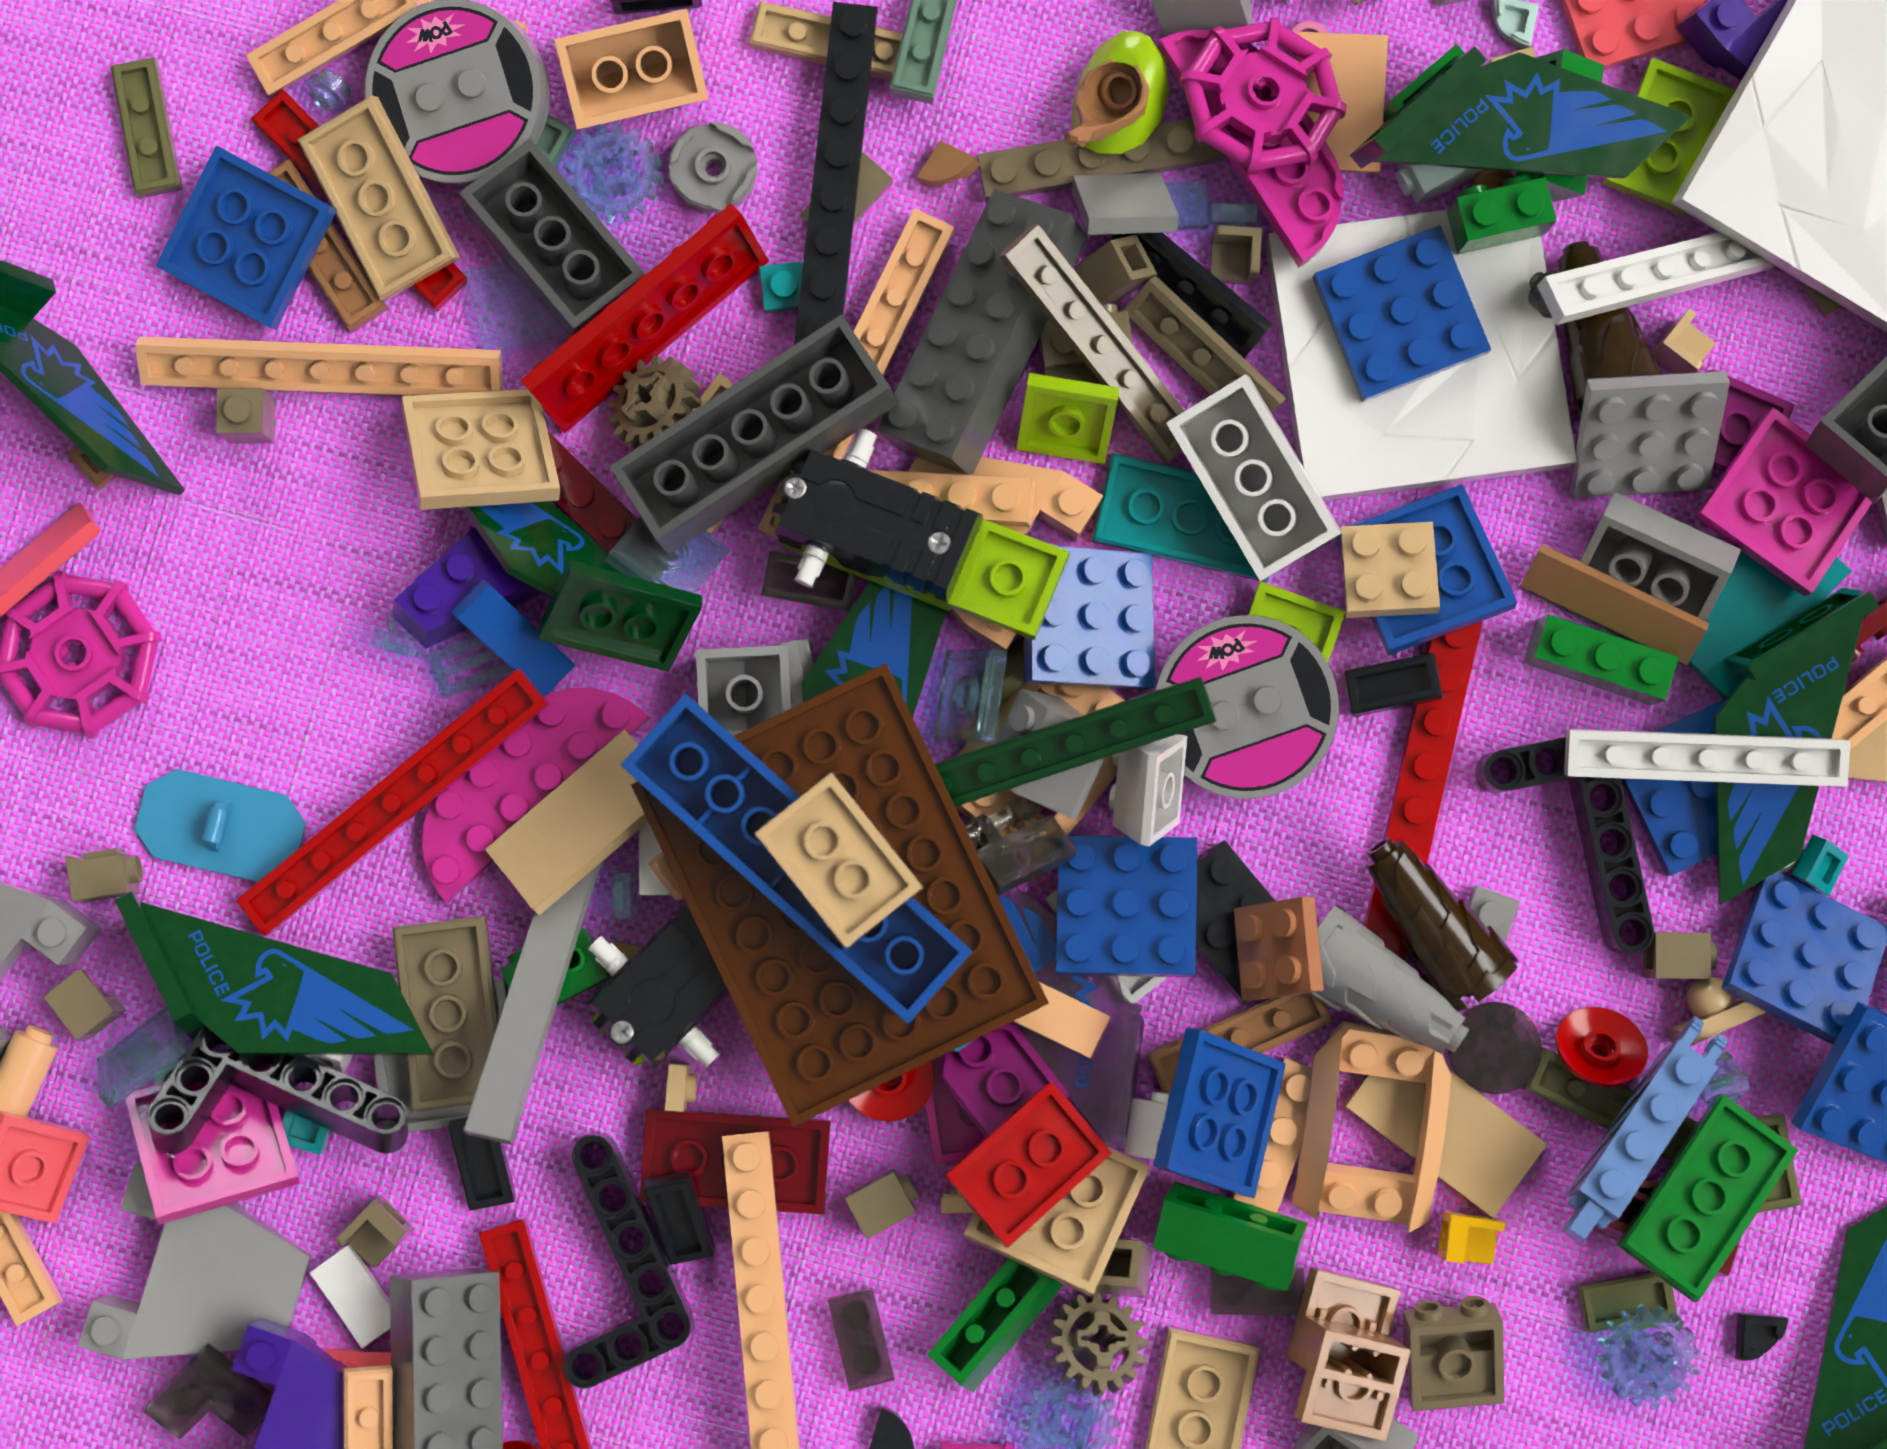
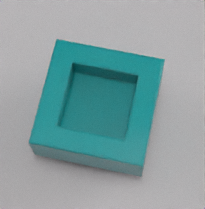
M804 261L759 266L765 314L798 310Z
M1812 834L1806 848L1802 850L1801 857L1797 859V865L1792 875L1808 887L1829 896L1849 855L1827 839Z
M285 1110L282 1123L289 1146L319 1155L324 1154L331 1130Z

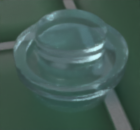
M322 69L319 74H312L307 80V85L311 90L309 92L310 98L322 109L327 111L332 109L343 111L348 105L347 97L351 94V89L336 73L328 69Z

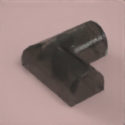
M769 551L761 592L762 597L844 612L850 611L858 576L824 564L819 577H816L813 588H809L794 580L799 572L797 568L802 559L801 556Z

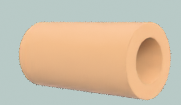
M28 1025L25 1031L18 1029L14 1031L0 1061L1 1111L27 1117L59 1049V1046L52 1042L54 1034L33 1025Z

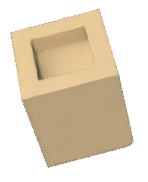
M1688 309L1674 321L1650 352L1655 360L1674 374L1696 373L1703 365V359L1716 344L1690 324L1696 316V313L1691 309Z

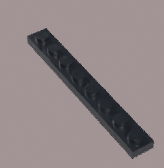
M833 2L794 345L841 314L844 316L878 6Z

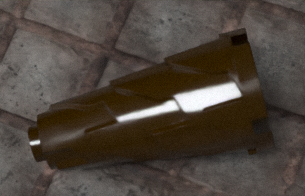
M1579 241L1566 246L1562 250L1563 255L1558 259L1559 271L1564 272L1604 262L1598 247L1590 246L1587 241ZM1628 307L1564 323L1570 359L1574 405L1580 419L1587 379L1663 375L1657 361L1650 353L1639 324Z
M1385 838L1367 852L1370 860L1366 868L1383 896L1380 899L1403 936L1400 940L1423 975L1420 978L1440 993L1455 1010L1459 1012L1468 1008L1461 999L1462 997L1474 996L1477 1002H1479L1499 988L1517 969L1515 962H1519V960L1491 926L1486 927L1465 900H1459L1429 864H1423L1419 857L1403 841L1393 842L1390 838Z

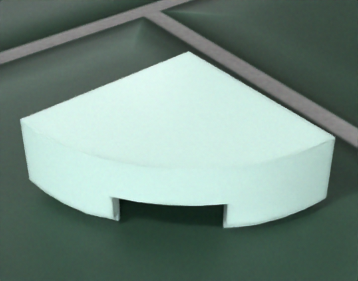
M1493 0L1492 16L1495 26L1502 37L1511 45L1521 50L1531 46L1539 4L1523 0Z

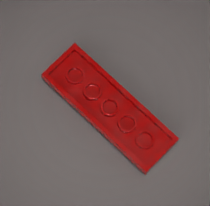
M731 203L719 214L712 216L705 226L687 241L679 244L668 257L650 272L643 274L630 289L618 299L606 305L599 315L581 330L573 333L562 346L545 360L537 363L531 372L521 379L522 383L564 434L614 393V385L622 386L626 382L623 375L625 371H629L632 374L638 371L637 362L640 360L648 364L654 355H659L760 270L759 266H764L769 262L743 215Z

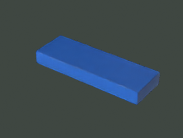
M484 579L451 612L514 671L522 669L543 696L548 695L575 666L553 643L539 640L538 629Z

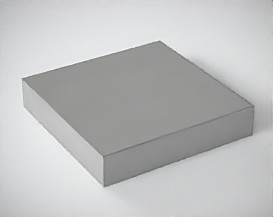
M1161 173L1073 175L1072 194L1087 235L1177 232L1179 215Z

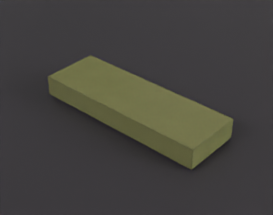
M155 57L111 65L134 194L138 198L183 190L159 62Z

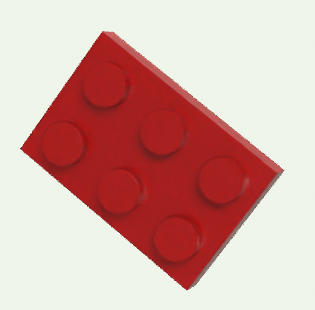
M1048 1081L944 1174V1177L1005 1248H1009L1105 1161L1112 1152L1052 1081Z

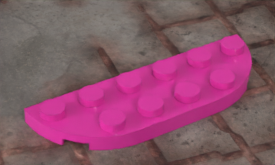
M1209 30L1183 31L1168 35L1159 40L1157 47L1165 57L1167 65L1178 82L1180 81V74L1189 69L1209 39ZM1249 43L1238 45L1241 50L1249 49L1247 53L1259 51V49ZM1224 54L1218 56L1208 73L1221 76L1229 64ZM1264 86L1261 90L1253 87V92L1256 93L1258 99L1273 101L1270 97L1272 90L1269 87ZM1204 90L1210 116L1213 118L1219 114L1216 92ZM1307 112L1299 123L1306 135L1314 126ZM1230 125L1220 129L1250 148L1251 138ZM1287 136L1280 137L1274 142L1263 141L1262 151L1293 146ZM1325 141L1318 151V159L1310 165L1297 163L1257 170L1256 174L1246 173L1244 166L1227 156L1298 268L1314 258L1325 246L1335 230L1344 193L1340 168L1327 142Z
M571 688L545 695V699L550 704L430 803L423 826L422 850L428 875L442 899L449 903L494 862L485 851L489 845L624 729L631 736L650 717L629 700L600 689Z

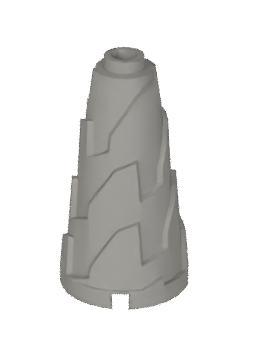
M1338 905L1334 906L1318 927L1324 991L1307 994L1338 1011L1346 1010L1378 1029H1388L1407 1040L1427 1046L1440 1054H1443L1446 1048L1455 1053L1470 1030L1462 1025L1466 1017L1455 1010L1440 993L1421 979L1416 969L1387 949L1382 939L1349 915L1346 910Z

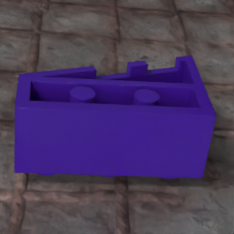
M474 526L394 599L393 618L427 649L468 630L451 612L482 579L490 584L514 608H517L519 603L539 594L543 596L545 593L507 574Z

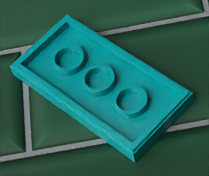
M1112 453L1091 542L1137 553H1150L1154 557L1260 581L1196 472ZM1269 577L1265 578V579L1262 580L1261 582H1265V583H1266V582L1268 581Z
M1741 551L1731 576L1706 620L1709 626L1691 657L1688 666L1722 699L1727 698L1744 677L1734 675L1724 659L1825 599L1851 570L1836 557L1813 593L1804 597Z

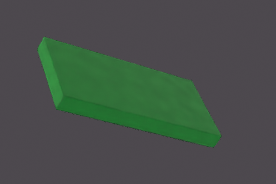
M1723 1093L1716 1095L1616 1245L1689 1300L1699 1302L1793 1160L1798 1149Z

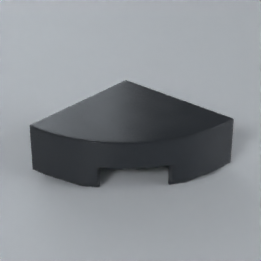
M1738 1312L1735 1359L1748 1361L1763 1356L1762 1354L1769 1351L1784 1336L1788 1318L1780 1315Z
M882 1405L869 1449H914L913 1438L906 1423L895 1411Z

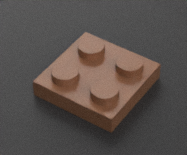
M1297 897L1234 908L1242 1001L1324 991L1315 897Z

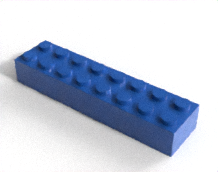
M684 694L620 765L906 1023H910L973 952L912 896L846 948L755 834L801 796L687 694Z

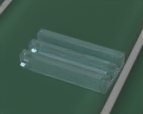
M477 636L426 655L433 669V676L438 683L440 695L444 699L512 674L514 670L508 664H503L449 685L447 677L500 658L492 650L444 668L442 667V661L485 646L486 644Z

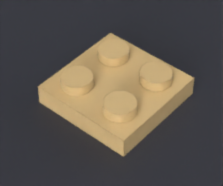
M1433 522L1341 526L1340 540L1346 618L1439 613L1440 600Z

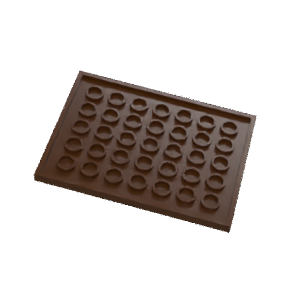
M887 663L734 735V737L800 796H803L832 772L921 884L922 888L912 897L973 951L909 1024L641 783L637 781L631 784L793 1127L1049 1004Z

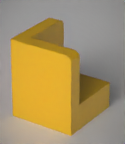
M1443 1210L1437 1256L1445 1261L1464 1264V1261L1492 1264L1494 1262L1497 1232H1505L1506 1222L1498 1218Z

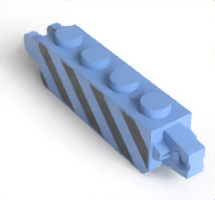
M1696 1016L1688 1022L1675 1042L1666 1046L1656 1057L1568 1189L1566 1196L1570 1200L1567 1204L1575 1209L1561 1232L1576 1243L1584 1241L1595 1225L1603 1230L1610 1222L1620 1218L1718 1069L1715 1062L1727 1045L1728 1039L1718 1034L1708 1042L1702 1055L1696 1052L1690 1045L1698 1037L1704 1025V1022Z

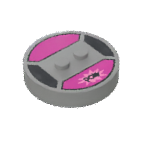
M435 0L419 5L404 13L389 26L379 39L369 60L366 72L365 99L372 95L379 98L417 174L436 182L455 186L470 185L531 139L537 144L547 121L550 105L549 78L546 66L536 45L529 35L513 20L490 7L470 0Z
M1228 616L1214 620L1195 630L1176 647L1168 658L1158 679L1156 690L1202 675L1217 719L1216 722L1179 734L1187 736L1184 775L1195 784L1218 795L1231 798L1255 799L1267 797L1298 784L1324 758L1332 743L1338 723L1339 699L1337 687L1331 669L1322 653L1310 639L1294 627L1265 616Z

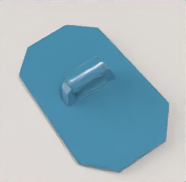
M175 769L145 786L134 830L154 858L259 882L300 848L306 822L287 795Z

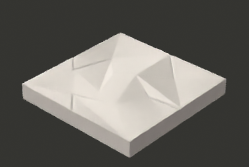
M1788 0L1671 203L1886 333L1887 0Z
M1447 210L1337 224L1321 251L1309 262L1298 268L1276 233L1268 234L1265 240V249L1296 455L1323 501L1570 468L1577 462L1555 322L1537 287L1540 281L1547 276L1541 236L1457 255ZM1441 225L1492 350L1486 355L1362 402L1312 277L1314 273Z

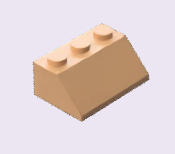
M688 9L554 39L577 130L708 100Z

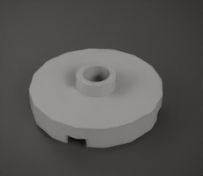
M710 122L709 125L699 127L697 125L686 130L674 143L669 156L670 179L677 195L690 207L705 213H720L731 203L735 207L740 206L752 193L758 178V160L750 140L737 128L721 122ZM711 164H719L722 167V171L716 176L708 175L706 169Z

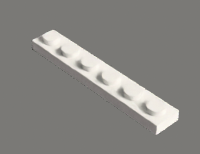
M1718 232L1548 275L1540 281L1537 287L1555 324L1559 325L1773 269L1776 266Z
M1566 729L1564 775L1572 777L1848 787L1851 741L1830 738Z

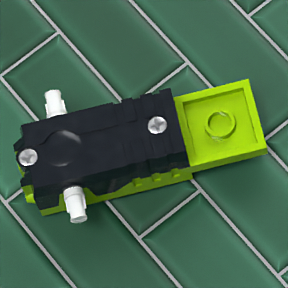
M859 429L856 440L852 441L848 452L845 454V459H836L811 449L806 462L792 463L790 468L791 474L785 477L781 484L782 494L785 499L781 503H775L771 512L774 516L773 525L777 527L775 534L781 546L803 555L797 568L799 572L794 579L797 583L813 588L816 577H819L824 564H828L951 612V609H955L1036 640L1070 558L1069 551L985 520L981 513L968 508L964 510L958 504L947 500L943 502L937 496L926 492L920 493L918 489L868 471L865 468L869 464L868 461L874 450L872 446L877 439V435L865 429Z
M687 903L677 912L678 915L674 919H670L630 960L612 943L609 944L603 936H600L588 950L596 956L595 960L612 977L588 1001L596 1010L592 1024L604 1033L608 1031L611 1042L616 1046H623L626 1049L625 1057L636 1065L647 1061L654 1068L680 1044L696 1061L699 1059L707 1068L720 1053L712 1047L713 1044L696 1026L729 994V991Z

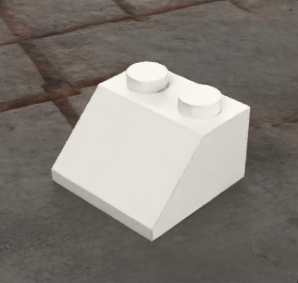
M1177 734L1113 755V765L1117 766L1116 783L1112 786L1109 796V808L1114 810L1113 826L1140 845L1151 846L1180 823L1187 736Z

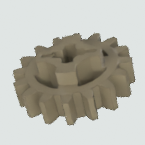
M654 355L650 366L642 360L638 361V371L634 374L625 371L623 375L626 383L623 386L614 385L613 390L618 394V398L608 402L607 407L615 412V414L608 418V423L616 428L614 434L633 449H637L690 414L693 408L702 405V401L694 395L702 389L701 385L693 379L695 374L683 363L680 364L671 356L664 361L658 355Z
M1095 1291L1093 1297L1089 1296L1087 1301L1079 1294L1071 1300V1306L1064 1304L1056 1312L1060 1319H1054L1048 1325L1047 1329L1056 1334V1337L1048 1340L1045 1346L1050 1350L1057 1351V1356L1049 1363L1051 1367L1063 1366L1065 1371L1060 1378L1063 1383L1072 1377L1077 1380L1076 1392L1082 1393L1089 1385L1092 1386L1094 1397H1099L1105 1393L1107 1387L1112 1394L1117 1393L1124 1388L1123 1382L1129 1384L1137 1378L1138 1375L1133 1368H1140L1146 1362V1358L1137 1353V1351L1142 1350L1148 1345L1147 1339L1139 1338L1136 1334L1144 1324L1142 1321H1130L1128 1317L1133 1310L1131 1305L1122 1310L1117 1308L1118 1296L1112 1295L1103 1303L1099 1291ZM1084 1316L1081 1330L1070 1333L1076 1319ZM1093 1336L1095 1343H1091V1341H1089V1339ZM1099 1345H1102L1103 1347H1106V1348H1104V1349L1100 1352V1347H1099ZM1123 1355L1118 1368L1110 1372V1367L1113 1366V1358Z

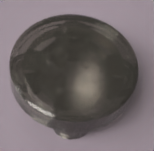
M1502 1002L1480 1003L1462 1013L1466 1017L1462 1025L1470 1030L1455 1053L1447 1049L1450 1064L1456 1075L1473 1089L1488 1094L1510 1093L1525 1085L1535 1074L1542 1054L1541 1038L1531 1018L1519 1008Z

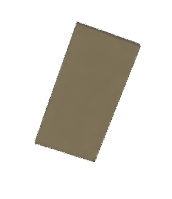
M487 916L392 927L398 986L434 1054L406 1055L412 1112L472 1105L498 1026Z

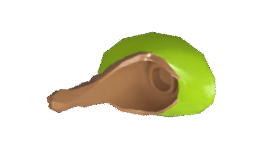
M1122 30L1100 44L1083 69L1073 96L1072 129L1065 132L1067 144L1073 147H1085L1100 154H1122L1142 145L1162 121L1169 96L1166 59L1150 36L1137 31Z

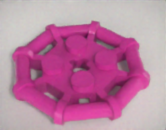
M1270 17L1268 22L1225 29L1221 26H1216L1210 30L1208 34L1209 39L1189 69L1180 74L1179 86L1185 90L1196 130L1193 137L1198 143L1205 142L1244 166L1246 173L1256 174L1257 170L1297 163L1310 165L1318 159V151L1338 120L1346 116L1347 105L1341 101L1330 62L1332 58L1330 51L1327 48H1318L1281 25L1280 19ZM1265 42V47H1260L1258 52L1247 53L1249 49L1241 50L1238 47L1241 44ZM1277 44L1300 57L1303 61L1299 62L1279 50ZM1224 54L1229 64L1221 76L1208 73L1218 56ZM1308 73H1315L1321 96L1313 95L1311 87L1308 91L1306 84ZM1264 86L1269 87L1272 90L1270 97L1273 101L1258 99L1256 93L1253 92V87L1257 90H1261ZM1204 90L1216 92L1219 114L1213 118L1210 116ZM1307 111L1319 113L1318 120L1308 135H1306L1299 125L1300 121ZM1230 125L1251 138L1250 148L1220 129ZM1287 136L1293 146L1262 151L1263 141L1274 142L1280 137Z
M66 571L55 572L53 579L17 602L4 613L6 616L0 640V681L24 715V723L31 728L42 726L85 734L89 739L98 737L100 730L141 702L147 703L151 697L148 694L157 645L162 642L161 633L153 629L128 592L129 585L121 580L112 583L68 575ZM72 594L103 600L96 611L73 607L71 596ZM57 598L59 608L39 622H35L29 617ZM116 607L135 635L121 637L108 617ZM25 627L30 630L29 639L32 640L30 651H26L24 659L16 660L22 628ZM71 643L79 647L85 646L86 652L83 655L84 661L81 664L76 662L68 664L65 660L70 654L68 646ZM138 647L131 683L120 677V673L125 665L124 653L125 649ZM29 670L42 689L36 700L18 673ZM112 685L124 691V693L94 712L93 698ZM55 697L76 700L80 715L50 710L48 708Z

